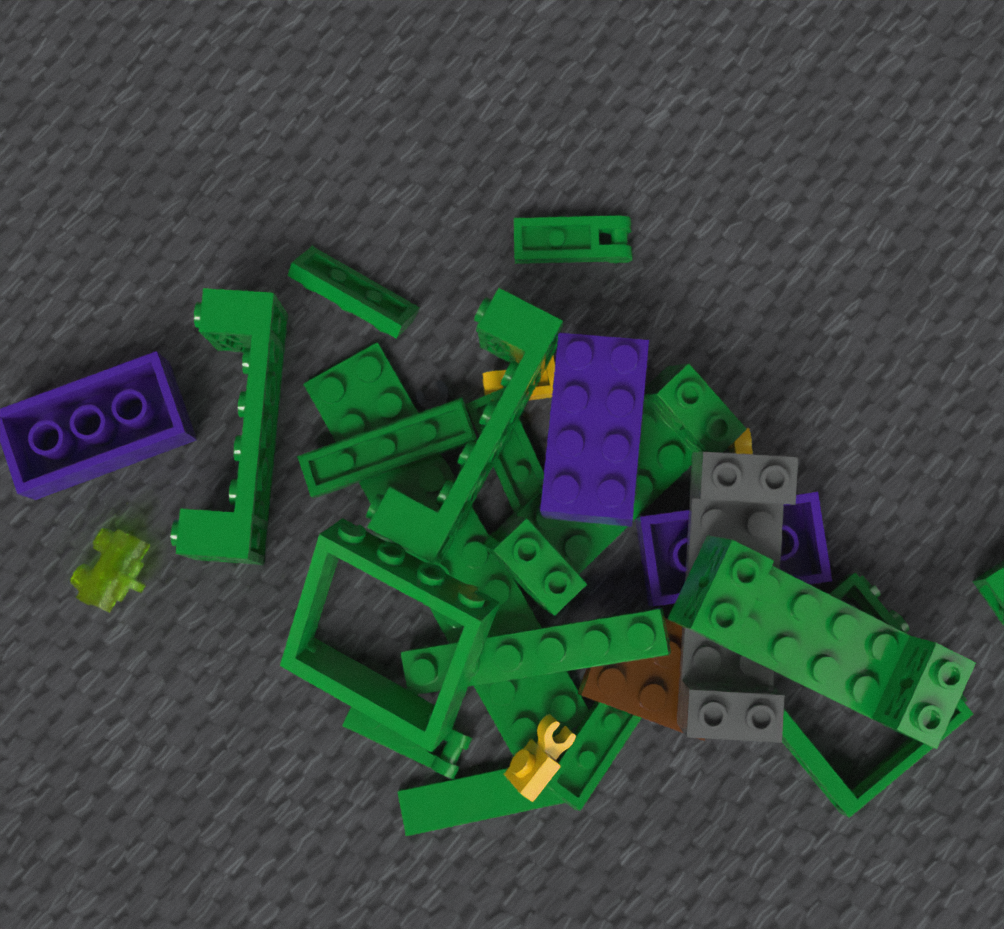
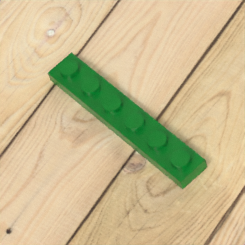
M663 607L487 636L468 687L671 654V647ZM459 641L402 651L401 658L407 690L416 695L440 691Z

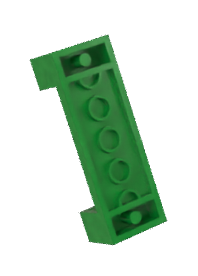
M203 288L202 302L197 301L195 304V327L199 328V332L217 351L243 352L242 369L244 374H248L246 391H241L238 399V415L240 418H243L242 435H236L233 450L234 460L239 461L238 479L231 480L229 489L230 505L235 506L234 512L180 509L179 519L173 521L171 528V544L176 546L175 554L200 561L264 565L288 313L274 293Z
M500 288L496 291L493 299L485 297L478 308L474 321L478 322L476 332H478L480 348L510 363L501 380V385H503L502 396L499 402L491 400L485 408L479 424L482 425V433L477 442L470 439L465 445L458 459V464L461 465V472L456 481L448 479L441 489L436 503L439 504V512L389 487L384 496L379 493L376 495L366 513V518L371 520L367 528L377 537L387 542L396 543L416 558L438 566L442 563L557 350L558 334L562 333V320Z
M689 363L667 366L645 387L633 521L692 465V453H723L747 430ZM542 485L482 545L541 608L555 616L587 585L579 574L628 526L545 519L540 512Z
M707 535L668 620L894 731L935 749L938 748L976 662L936 642L910 636L773 567L774 560L732 539Z

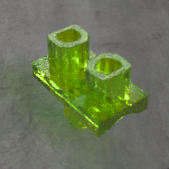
M105 528L100 529L93 541V549L102 554L95 567L87 564L77 567L70 579V583L79 591L76 598L87 605H94L104 611L111 612L117 600L122 602L130 588L142 593L146 584L136 577L144 566L141 560L149 549L150 544L120 529H117L116 532Z

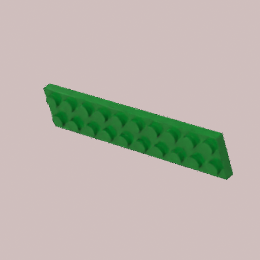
M378 342L303 384L336 442L418 414ZM441 454L359 482L370 503H372L378 493L384 496L388 488L391 487L426 507L439 512V504L436 503L437 497L446 481L450 479L455 482L456 478L446 460L443 459ZM471 507L439 567L446 574L467 585L479 587L478 591L500 602L488 636L541 628L513 577L482 545L489 535L473 507ZM430 608L448 642L459 641L464 626ZM567 671L474 686L513 757L517 752L524 749L531 739L538 742V725L546 715L550 714L560 723L552 734V737L561 732L564 726L570 730L578 726L589 711Z

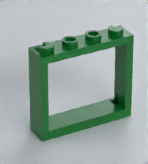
M342 518L319 534L280 666L426 750L433 752L452 730L500 602L478 591L479 587L467 585L446 574L438 565L426 563L407 553L400 545L386 542L367 532L362 525L356 526ZM338 559L351 564L464 626L435 705L314 638Z
M856 572L847 574L825 592L839 600L847 595L857 609L906 634L910 630L906 621L896 611L890 610L888 612L878 600V597L881 595L875 585H871L863 575L859 577ZM963 694L941 741L974 714L965 704L968 700ZM784 709L782 743L838 812L848 818L933 749V747L909 737L848 788Z

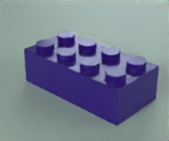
M569 333L558 334L540 508L543 518L632 527L649 340Z
M157 351L0 409V443L16 492L19 495L34 500L197 440L171 364Z
M818 492L796 495V505L784 504L780 570L807 584L832 581ZM689 510L642 516L635 519L649 606L675 603L685 583Z

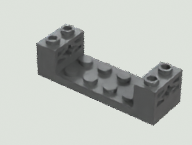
M718 452L692 453L685 581L707 535L732 539L774 560L772 566L780 570L784 504L796 505L798 457ZM682 627L677 724L685 736L689 738L782 743L785 695L773 687L774 671Z

